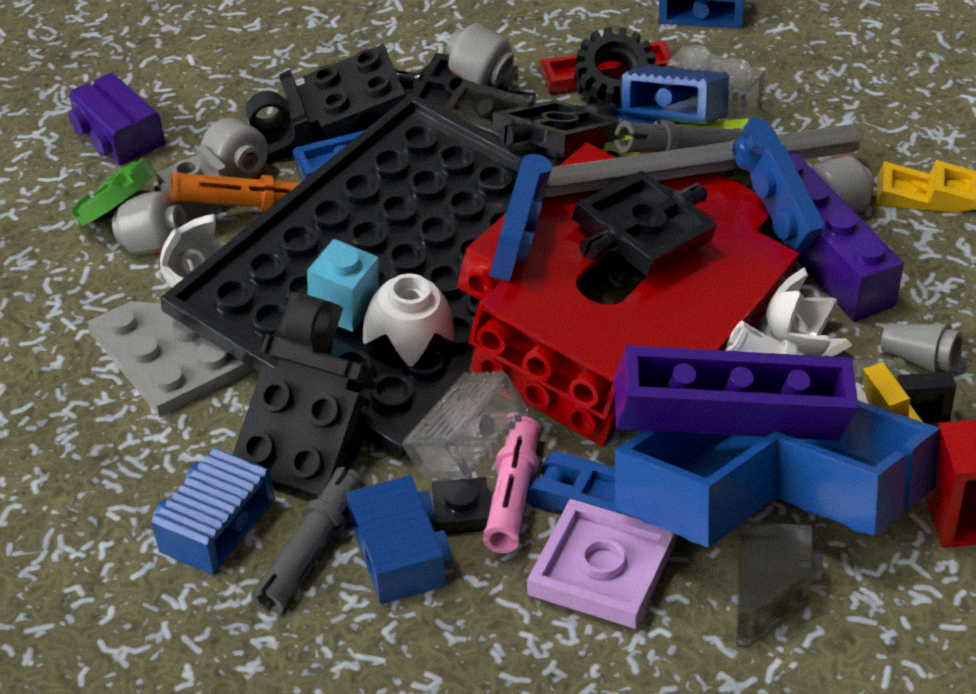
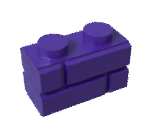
M112 72L94 80L93 85L87 83L71 90L69 98L72 110L68 112L71 125L78 135L87 134L91 138L92 144L100 156L108 154L118 165H123L141 157L142 154L145 155L166 144L160 115Z

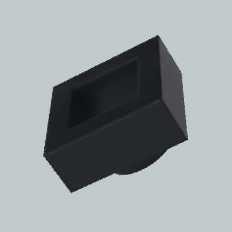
M951 371L898 375L897 382L910 398L911 407L923 423L950 422L956 392V384Z
M486 477L432 482L436 532L443 530L445 534H457L485 530L490 512Z

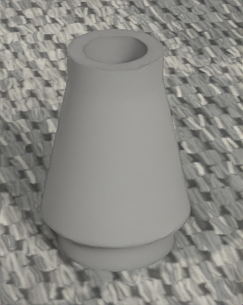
M889 322L882 334L881 350L933 373L941 372V370L954 372L961 359L964 338L963 333L953 330L951 324H896Z

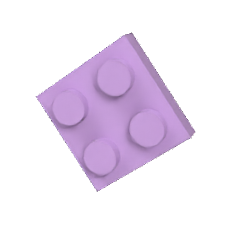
M570 499L527 579V595L636 629L675 547L676 534L656 525L644 523L637 518Z

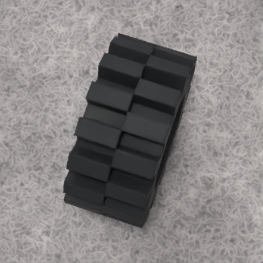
M606 27L602 37L598 30L591 33L590 41L586 38L582 41L581 48L578 49L574 82H576L578 94L584 92L583 100L588 105L594 99L596 100V105L610 102V104L614 103L617 108H619V105H622V79L609 78L603 75L598 70V66L601 63L616 61L625 64L631 70L647 65L656 66L655 52H650L651 44L647 40L639 44L641 38L639 33L634 31L632 36L628 37L626 36L627 28L620 27L619 34H613L612 27Z

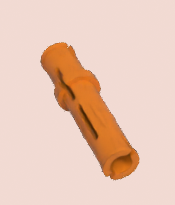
M173 171L170 180L171 202L174 203L177 201L258 207L259 212H265L301 182L273 180L272 175H262L260 179L184 174Z

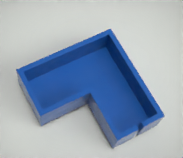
M858 400L859 409L840 441L796 439L777 431L772 432L766 437L643 431L615 449L616 509L637 517L644 523L656 525L682 536L692 543L701 544L708 548L776 498L798 506L804 512L818 514L847 525L855 532L876 536L903 514V508L910 509L936 488L940 428Z

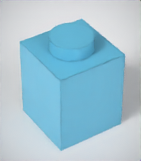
M333 239L307 270L308 295L343 307L338 323L339 327L353 332L365 317L369 302L378 290L379 257Z

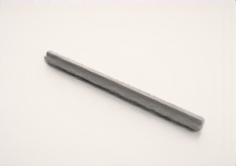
M853 124L777 135L781 144L785 145L788 153L796 152L803 160L855 152L860 148V141L863 140L862 132H858ZM734 141L556 166L552 167L548 182L543 184L541 188L544 191V199L600 191L641 170L657 182L742 168L738 167L735 161L736 156L732 155L733 151L731 149L733 148Z

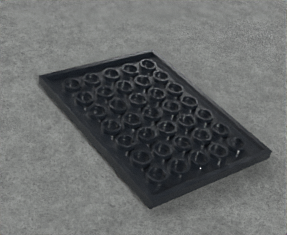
M410 93L160 297L162 312L261 373L263 365L275 369L278 365V361L261 352L266 334L272 335L280 327L292 292L308 295L307 270L333 239L379 257L378 289L390 279L401 274H417L429 280L447 299L454 320V342L446 340L441 335L435 333L424 353L410 367L398 354L386 334L369 343H363V318L353 332L337 326L328 355L365 365L374 371L372 380L377 383L375 390L361 387L359 391L361 395L371 400L369 408L362 407L357 423L362 427L364 438L401 460L482 380V378L469 371L475 347L468 343L480 300L458 289L457 284L466 248L507 213L519 172L517 161L521 160L522 152L512 146L501 144L499 139ZM608 251V252L576 283V285H578L591 271H593L612 251Z

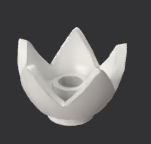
M215 214L193 219L180 228H175L166 239L160 255V269L163 278L171 288L226 244L215 240ZM186 260L189 263L190 270L187 268Z
M804 267L789 277L772 297L766 309L767 319L762 322L763 333L780 342L787 339L796 344L797 350L804 355L835 356L852 346L846 338H829V336L820 335L837 304V299L823 297L804 298L799 292L808 276Z
M408 273L390 279L375 292L369 302L363 324V343H369L386 334L398 354L410 367L424 353L435 333L441 335L446 340L455 341L454 320L447 299L432 282L420 275Z

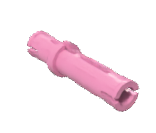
M527 416L515 417L508 423L505 446L498 452L495 461V470L498 477L491 501L487 526L483 533V536H485L483 537V543L491 551L500 554L510 553L518 547L519 532L526 506L529 484L536 477L539 467L536 450L541 433H539L541 432V426L536 420Z

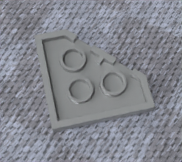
M130 301L87 321L91 335L159 418L255 371L251 366L162 312L161 304Z

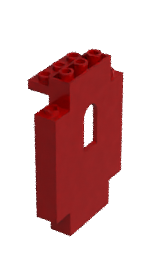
M586 142L560 166L616 157ZM720 173L660 181V184L674 190H682L694 182H700V186L704 185L706 187L707 199L694 206L700 213L717 224L713 239L709 243L648 275L622 302L613 305L600 304L586 298L578 290L576 283L607 252L593 260H588V255L584 257L580 252V242L592 235L571 219L576 203L599 191L543 199L536 229L533 232L534 237L526 264L515 262L510 282L489 276L506 213L466 248L457 288L480 300L468 341L469 344L475 347L469 371L603 447L612 437L616 428L614 378L626 345L726 351L728 347L726 346L727 341L739 322L744 321L748 325L755 327L766 314V309L778 288L791 276L800 253L768 237L772 219L762 199L756 195L755 191Z

